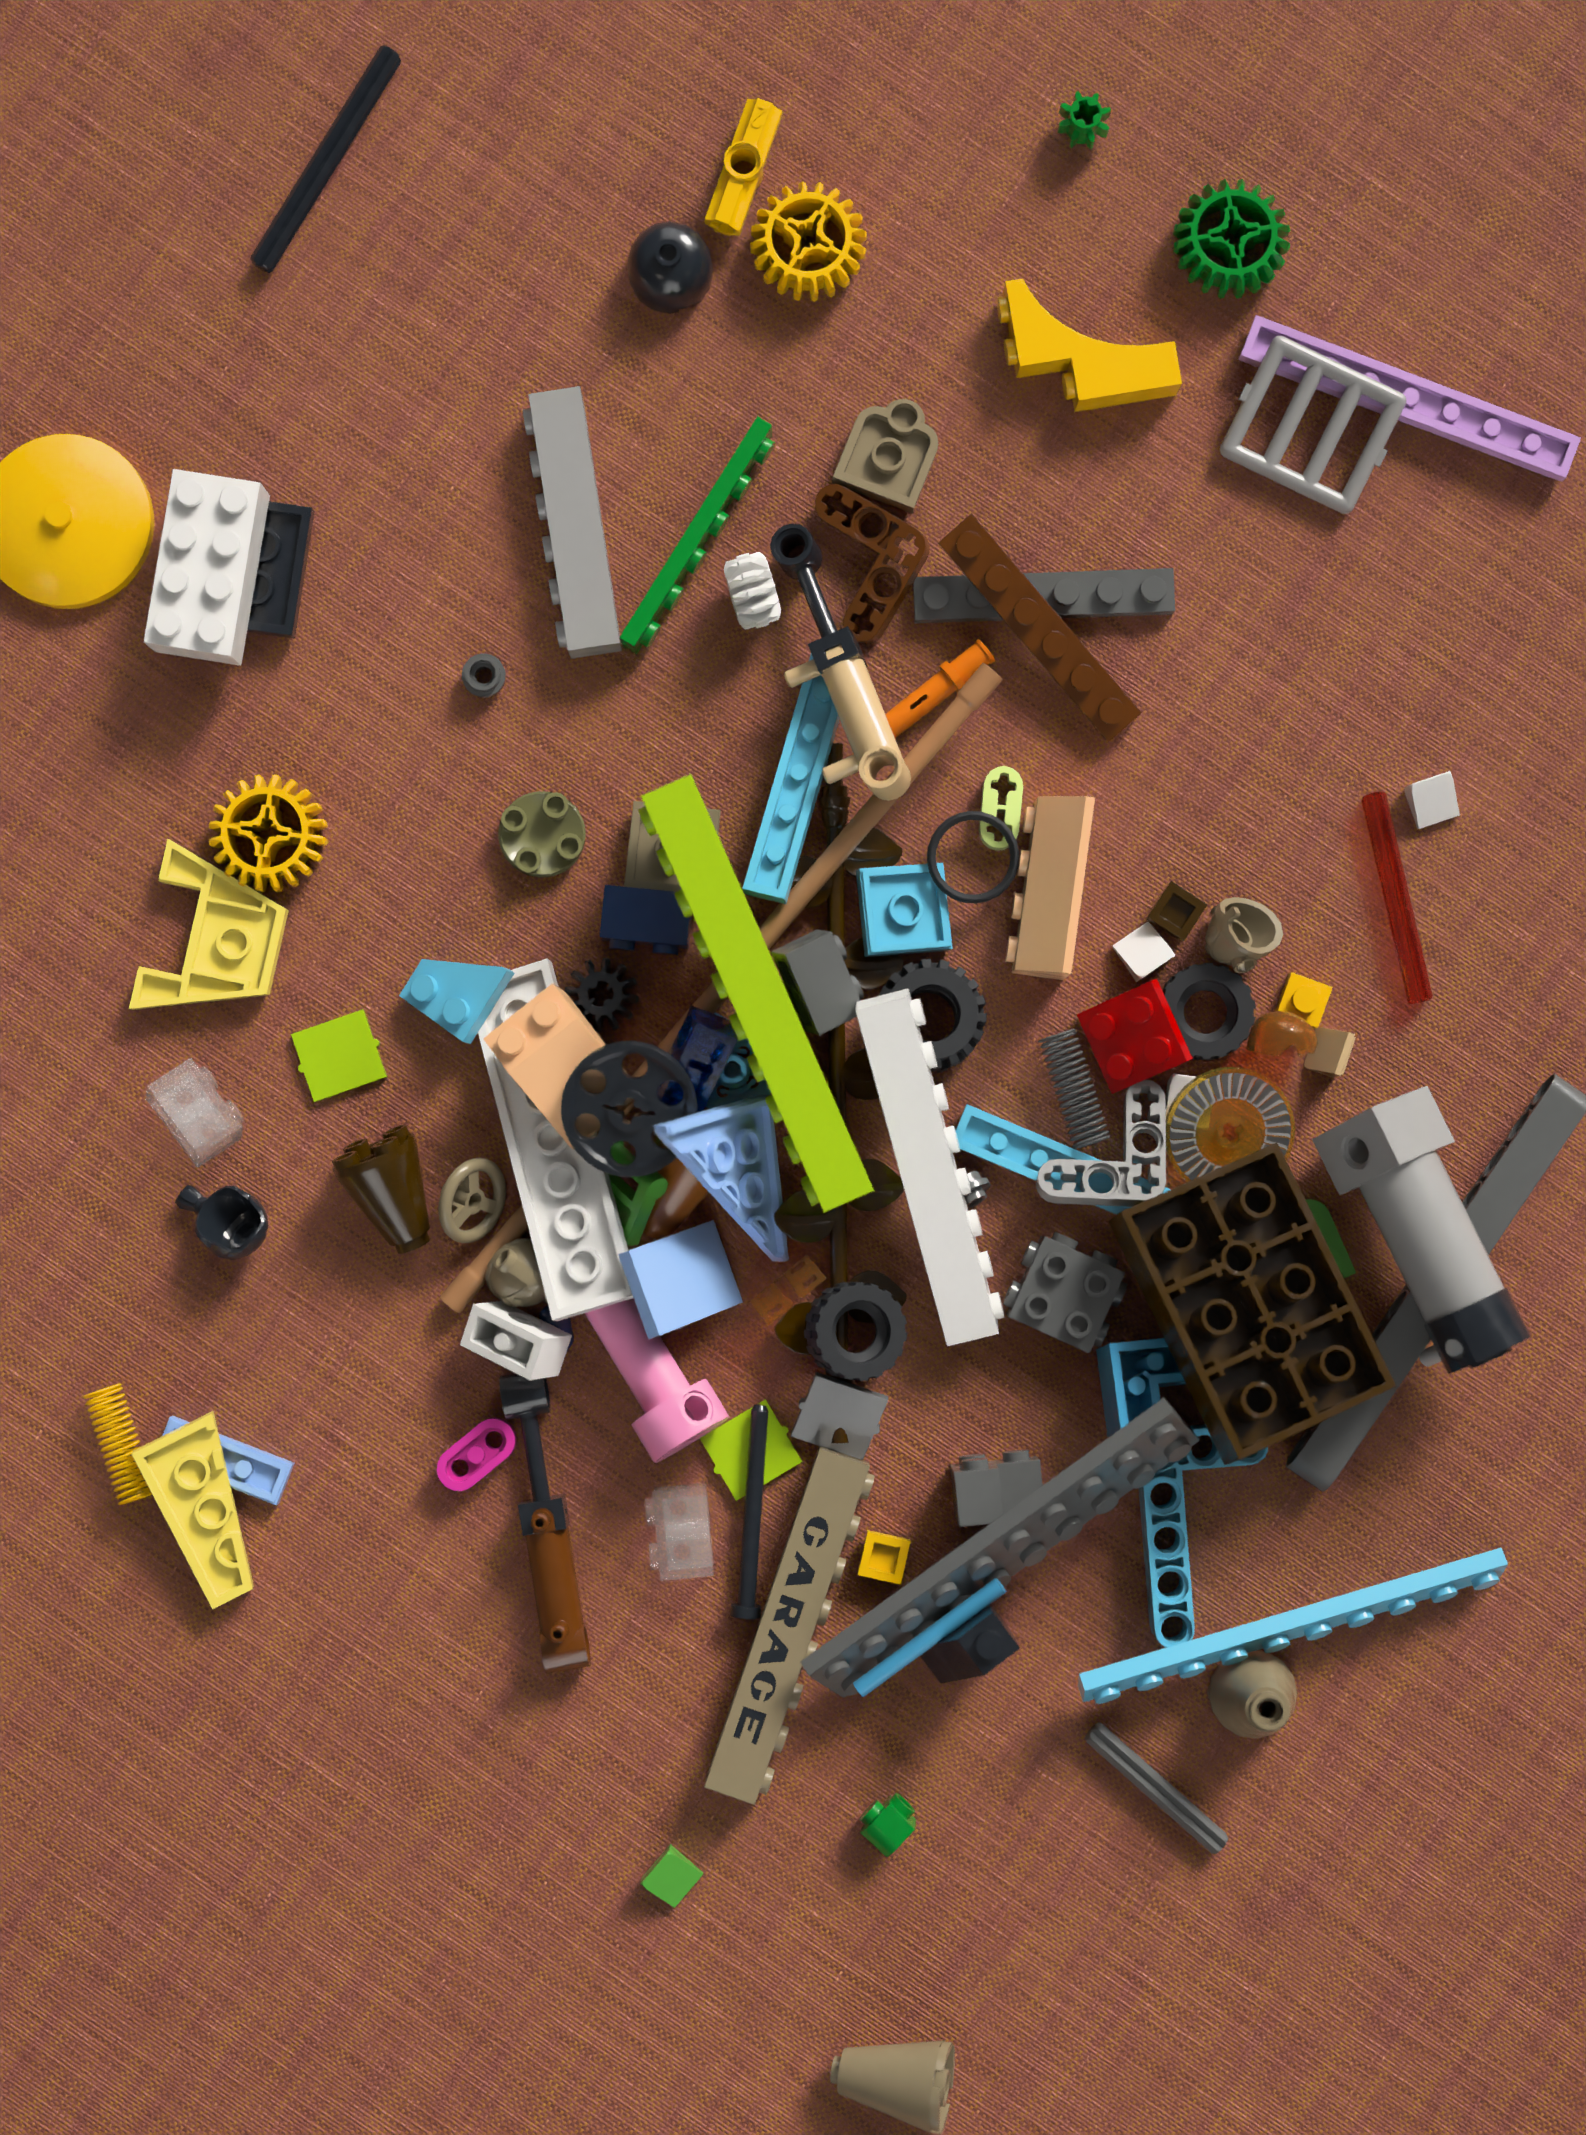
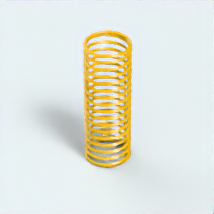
M120 1383L82 1397L84 1399L95 1397L86 1401L85 1405L99 1403L87 1410L88 1412L101 1410L90 1415V1419L102 1417L93 1421L91 1425L106 1423L94 1429V1432L107 1430L98 1434L96 1438L100 1439L111 1436L100 1441L98 1445L115 1442L100 1450L105 1452L117 1449L103 1455V1459L118 1456L105 1462L104 1465L122 1462L108 1468L107 1472L126 1468L110 1475L109 1478L113 1479L130 1474L111 1483V1485H117L132 1481L115 1488L114 1492L133 1488L117 1495L115 1498L119 1499L137 1494L118 1502L117 1505L119 1506L152 1495L149 1487L144 1488L148 1485L146 1481H143L145 1479L139 1468H137L136 1462H133L135 1460L132 1452L140 1448V1446L128 1449L140 1443V1440L127 1442L138 1436L137 1433L125 1435L134 1431L136 1427L121 1429L134 1422L133 1420L120 1422L131 1417L132 1414L127 1413L116 1416L129 1410V1407L112 1410L126 1404L127 1400L108 1404L125 1396L124 1393L107 1397L123 1389Z

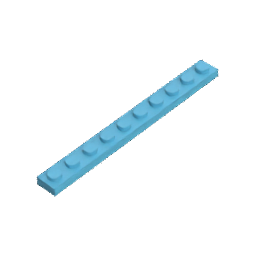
M1498 1548L1080 1673L1077 1686L1083 1702L1093 1699L1096 1704L1110 1702L1121 1696L1120 1691L1136 1686L1138 1691L1150 1690L1160 1686L1163 1683V1678L1179 1674L1180 1678L1193 1677L1204 1672L1206 1665L1219 1661L1224 1666L1233 1665L1248 1658L1247 1653L1264 1648L1265 1653L1276 1652L1290 1645L1289 1640L1306 1636L1307 1640H1316L1329 1635L1332 1632V1627L1348 1623L1349 1628L1359 1627L1373 1621V1615L1390 1611L1391 1615L1403 1614L1414 1609L1416 1602L1429 1598L1432 1599L1433 1603L1443 1602L1455 1597L1458 1594L1457 1590L1472 1585L1474 1590L1489 1588L1500 1581L1499 1577L1502 1576L1508 1563L1502 1548Z

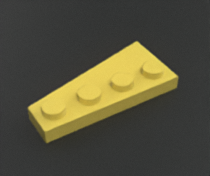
M211 1411L134 1450L132 1456L209 1604L214 1609L252 1590L253 1580L214 1411Z

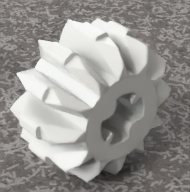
M760 552L750 555L746 553L736 556V559L726 561L724 574L739 625L745 630L753 627L757 629L769 625L770 622L779 620L781 607L766 557Z

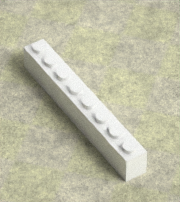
M909 988L858 1001L855 1009L946 1344L951 1346L999 1334L998 1319L1005 1318L999 1292L991 1294L987 1278L993 1277L994 1274L988 1251L979 1252L976 1236L983 1235L977 1210L968 1211L964 1195L971 1194V1188L966 1169H957L953 1153L960 1152L957 1134L954 1126H945L942 1111L948 1110L949 1106L943 1084L934 1085L930 1069L938 1067L932 1042L923 1043L919 1026L926 1025L920 999H911Z

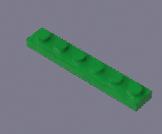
M758 416L756 417L619 637L623 647L637 654L642 645L649 648L661 628L657 621L665 608L672 611L680 600L684 591L680 584L686 574L690 572L694 575L700 568L707 554L703 550L706 542L711 535L717 538L721 534L730 515L725 513L733 499L741 501L752 483V478L748 475L756 462L763 465L772 452L775 442L771 440L773 434L770 423Z

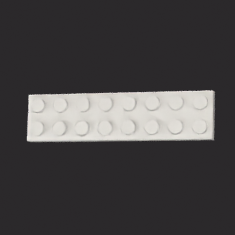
M544 959L511 970L515 974L480 1028L478 1035L551 1318L553 1321H560L632 1299L633 1295L618 1254L628 1251L608 1173L593 1167L575 1149H571L509 1075L483 1039L552 983L558 987L553 964L549 959Z

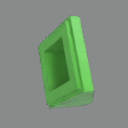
M670 1844L642 1876L640 1884L649 1892L675 1908L704 1873Z

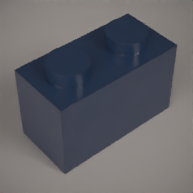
M605 885L600 938L602 941H608L609 949L635 951V945L639 944L653 946L652 953L678 956L679 948L689 949L692 916L684 917L675 897V891Z

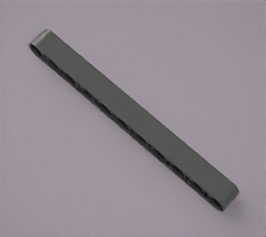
M1555 1073L1539 1088L1462 1201L1488 1255L1586 1113V1094ZM1407 1284L1372 1333V1337L1396 1387L1307 1428L1286 1461L1285 1466L1321 1492L1326 1491L1336 1480L1431 1340L1424 1326L1426 1323Z

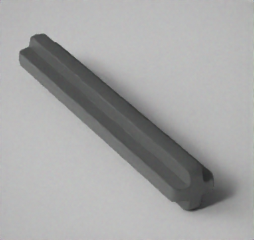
M1098 1722L1091 1727L1085 1736V1740L1093 1749L1212 1854H1217L1222 1850L1229 1838L1220 1827L1106 1726Z

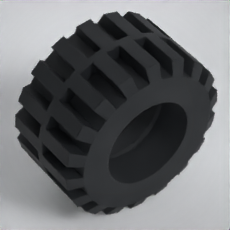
M923 959L918 964L913 965L911 962L903 966L899 972H895L888 979L885 986H883L879 996L909 988L911 998L920 993H933L949 1003L955 1018L953 1029L944 1039L932 1042L938 1067L930 1070L931 1072L937 1071V1073H940L961 1063L981 1040L984 1033L982 1032L983 1026L986 1024L987 1013H984L983 1010L986 1003L984 996H979L977 988L979 985L974 978L970 981L964 975L966 973L964 969L959 966L957 969L949 966L950 962L940 960L939 963H932L931 959Z

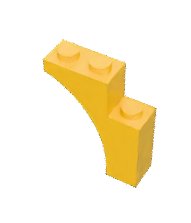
M1023 278L1005 281L1003 296L997 297V310L1000 323H1007L1010 339H1004V352L1007 365L1015 366L1016 378L1068 370V373L1062 374V384L1065 399L1073 400L1074 412L1177 395L1182 381L1175 341L1138 346L1112 344L1092 339L1072 330L1050 315L1032 295Z

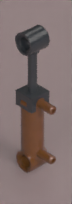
M518 1374L500 1376V1394L506 1420L520 1418L533 1499L522 1500L518 1504L522 1534L526 1537L540 1626V1646L544 1669L548 1674L590 1667V1646L586 1626L583 1621L568 1527L570 1520L566 1495L550 1496L537 1415L551 1412L547 1378L528 1380Z

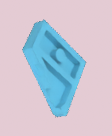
M422 959L399 996L459 1040L471 1044L515 973L504 967Z

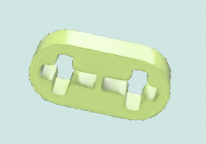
M1001 766L989 772L983 784L980 812H985L995 817L997 812H1004L1003 822L1008 828H1011L1015 839H1017L1019 833L1023 781L1016 770L1007 766ZM1000 776H1006L1008 784L1015 785V791H1008L1005 805H998V790L991 789V783H997ZM979 821V837L985 846L996 851L1005 850L1009 847L1004 836L1002 841L998 842L994 840V833L987 832V826H992L991 824Z

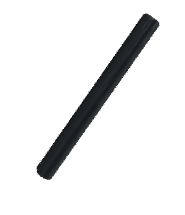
M385 45L379 47L252 253V263L262 271L270 273L274 270L400 65V55L390 47Z

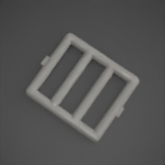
M1276 336L1273 338L1251 384L1246 383L1238 400L1242 403L1220 446V453L1223 457L1335 511L1348 514L1353 510L1374 467H1380L1388 452L1384 447L1406 405V397L1403 393L1284 336ZM1283 357H1286L1307 367L1264 456L1240 444ZM1322 376H1326L1346 386L1302 475L1279 463ZM1363 394L1386 406L1341 494L1318 482Z

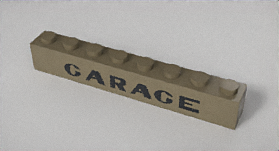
M819 1446L706 1775L704 1788L755 1805L759 1793L767 1795L775 1769L768 1767L773 1750L781 1753L789 1731V1727L782 1725L788 1708L796 1710L804 1685L796 1683L803 1666L801 1661L817 1649L818 1643L811 1641L816 1624L824 1626L832 1604L831 1600L825 1599L830 1582L839 1584L846 1564V1559L839 1557L844 1541L853 1542L861 1517L854 1515L858 1500L861 1498L867 1501L874 1482L875 1475L868 1473L870 1468L869 1462Z

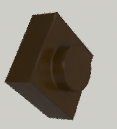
M1170 881L1147 915L1146 920L1180 942H1183L1208 904Z

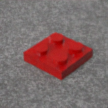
M1157 978L1076 1014L1112 1094L1193 1059Z

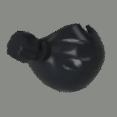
M187 1185L175 1200L180 1209L192 1211L197 1215L195 1221L196 1236L213 1254L220 1258L236 1260L248 1256L256 1251L266 1238L269 1225L264 1207L258 1199L236 1186L222 1187L209 1197H204L195 1187Z

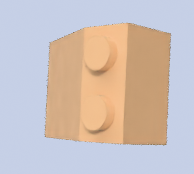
M552 983L483 1039L509 1075L571 1149L574 1150L566 1136L562 1123L561 1101L563 1091L570 1075L578 1064L590 1053L604 1046L605 1043L569 995ZM590 1069L583 1073L581 1082L586 1091L599 1093L605 1089L606 1079L602 1072ZM627 1098L623 1105H616L618 1110L624 1111L634 1103V1099ZM584 1113L577 1117L576 1128L583 1136L591 1137L600 1130V1121L593 1114Z

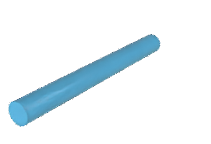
M997 1578L990 1581L854 1681L853 1684L862 1697H865L1006 1593L1004 1586Z

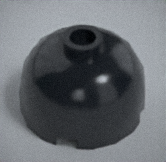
M672 221L653 224L642 231L631 245L627 261L630 285L639 301L652 310L668 314L678 313L680 309H685L690 305L693 307L700 303L710 289L713 276L710 250L700 234L686 224Z

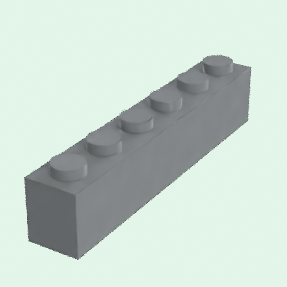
M577 386L528 394L530 408L523 409L526 434H535L537 451H530L529 456L533 478L541 477L543 493L536 494L539 519H548L550 536H543L542 540L546 563L554 562L556 578L549 579V587L553 605L561 604L563 621L555 622L559 648L567 647L571 659L622 651L581 388Z

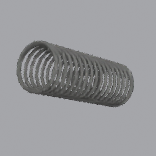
M1076 1029L1067 1030L1038 1041V1043H1043L1040 1046L1041 1049L1049 1048L1043 1051L1042 1055L1053 1054L1044 1059L1045 1062L1054 1061L1048 1064L1046 1068L1058 1067L1048 1073L1049 1075L1059 1074L1051 1078L1050 1081L1063 1080L1054 1084L1053 1088L1067 1086L1055 1092L1056 1095L1068 1093L1059 1097L1057 1101L1072 1099L1060 1104L1059 1108L1074 1106L1062 1111L1061 1114L1066 1115L1078 1112L1064 1118L1063 1121L1079 1119L1067 1124L1066 1128L1083 1125L1068 1132L1069 1135L1084 1132L1070 1138V1141L1088 1138L1073 1144V1149L1110 1138V1135H1107L1109 1133L1107 1130L1096 1132L1105 1128L1106 1124L1094 1125L1102 1122L1105 1118L1091 1119L1102 1114L1103 1111L1101 1110L1089 1112L1099 1108L1100 1104L1085 1106L1098 1100L1097 1097L1084 1099L1094 1095L1096 1091L1080 1093L1094 1086L1093 1084L1079 1086L1091 1081L1092 1078L1087 1077L1075 1080L1089 1074L1090 1071L1074 1073L1086 1068L1087 1064L1070 1067L1084 1061L1085 1058L1081 1057L1066 1061L1081 1055L1083 1051L1062 1055L1081 1047L1080 1044L1061 1048L1078 1041L1079 1038L1076 1037L1057 1042L1077 1033Z

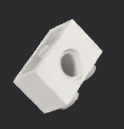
M502 1301L473 1304L460 1345L528 1380L559 1376L572 1335L516 1307L508 1306Z

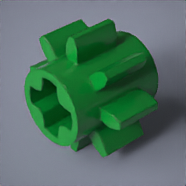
M1076 91L1072 106L1067 103L1061 104L1059 114L1066 119L1059 123L1057 132L1060 134L1067 132L1068 137L1071 139L1069 147L1073 148L1076 143L1086 144L1090 150L1093 149L1096 135L1104 138L1107 137L1109 126L1102 121H1106L1109 118L1111 108L1101 107L1098 102V93H1095L1092 97H1082L1081 93ZM1077 116H1083V119L1077 120ZM1091 121L1090 125H1085V122Z

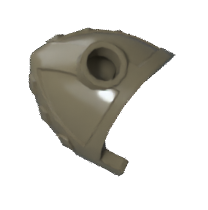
M1226 898L1210 911L1212 918L1205 936V950L1213 960L1226 965H1232L1236 973L1248 972L1256 966L1258 959L1268 955L1280 945L1283 937L1281 922L1263 904L1245 898Z
M519 1238L505 1244L493 1255L487 1265L485 1279L488 1289L497 1299L511 1307H529L542 1301L548 1304L531 1238Z

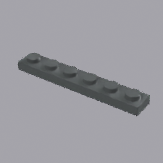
M1174 568L1023 573L1061 618L1172 615L1175 612ZM965 575L916 577L913 582L914 624L1003 620Z

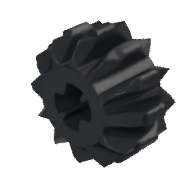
M609 958L602 959L601 972H597L593 962L587 960L585 961V968L589 975L584 978L580 972L574 970L571 976L581 984L580 988L568 986L565 987V992L569 996L579 997V1000L574 1001L579 1010L585 1009L582 1014L587 1021L592 1016H595L593 1029L596 1032L600 1033L602 1031L604 1018L608 1019L610 1027L615 1031L619 1029V1023L614 1015L619 1012L625 1019L631 1020L633 1014L623 1005L624 1002L630 1004L639 1003L637 995L625 994L626 990L637 985V981L635 978H628L619 982L626 973L627 967L620 964L611 975V961ZM601 984L609 985L607 990L614 992L613 999L605 1000L603 1007L595 1006L598 1002L594 998L591 999V992L599 991Z

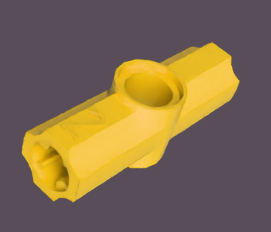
M759 98L747 99L732 144L725 152L724 166L704 220L705 224L716 232L728 236H740L755 191L762 182L763 169L783 115L782 110L775 107L771 102ZM740 161H748L754 165V169L747 174H739L733 170V166Z

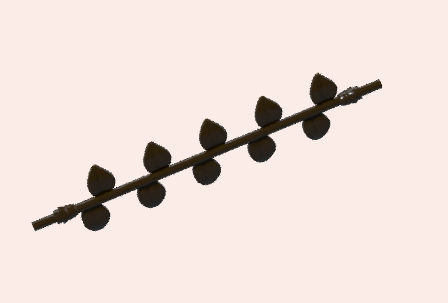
M842 743L832 744L826 766L843 759ZM843 779L832 784L826 782V786L822 787V797L819 798L822 808V821L827 833V847L845 828L848 821V808L851 798L848 797V788L843 786ZM873 827L805 907V909L814 908L827 900V931L838 936L844 947V867L850 875L856 877V870L860 868L894 866L902 856V848L882 831ZM800 856L791 889L814 864L816 859ZM863 938L857 939L847 946V958L844 960L849 975H853L858 980L862 989H873L887 983L888 979L895 972L897 973L902 969L904 960L899 955L865 957ZM845 1023L829 1030V1089L846 1126V1090L851 1096L861 1100L877 1099L879 1094L866 1048L854 1052L846 1061ZM875 1159L861 1160L874 1191L853 1199L848 1203L851 1207L861 1211L882 1209L894 1202L903 1193L902 1179L881 1161ZM805 1190L793 1193L775 1211L773 1217L776 1226L785 1235L799 1242H817L830 1234V1288L835 1287V1284L847 1283V1202L824 1212L820 1203L811 1205ZM867 1270L861 1272L849 1282L877 1285L879 1289H884L891 1293L893 1300L898 1301L901 1307L907 1298V1294L896 1283L878 1271ZM801 1302L794 1305L780 1318L774 1327L776 1337L784 1346L804 1355H812L807 1350L806 1346H808L807 1339L804 1338V1329L806 1330L807 1323L805 1318L812 1308V1302ZM851 1309L845 1312L836 1324L835 1333L837 1341L846 1351H848V1313L858 1322L874 1323L871 1316L861 1309ZM826 1373L827 1376L855 1385V1380L843 1379ZM837 1428L835 1430L832 1443H849L844 1429Z

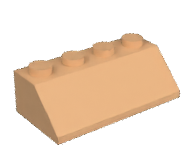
M1038 796L1034 807H1026L1023 833H1030L1028 850L1020 851L1019 867L1017 870V876H1025L1023 892L1014 894L1011 919H1018L1019 922L1017 936H1009L1005 958V962L1013 963L1012 973L1064 980L1072 972L1095 797Z

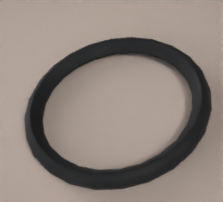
M967 811L946 819L938 826L928 845L927 864L934 883L944 894L963 903L977 904L998 897L1010 886L1019 867V849L1012 831L1003 821L985 812ZM968 820L983 821L997 828L1005 837L1010 850V865L1001 883L986 893L976 895L965 894L950 887L942 879L936 863V850L944 833L952 826Z

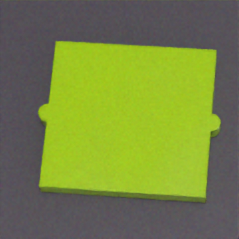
M364 1009L291 1034L301 1063L298 1066V1070L305 1074L314 1102L387 1078L377 1049L380 1046V1041L374 1039Z
M764 1399L758 1404L766 1405L769 1411L764 1484L800 1464L802 1460L787 1436L788 1427L781 1426L767 1400ZM753 1407L700 1438L715 1464L714 1473L721 1474L736 1501L745 1496L750 1419Z

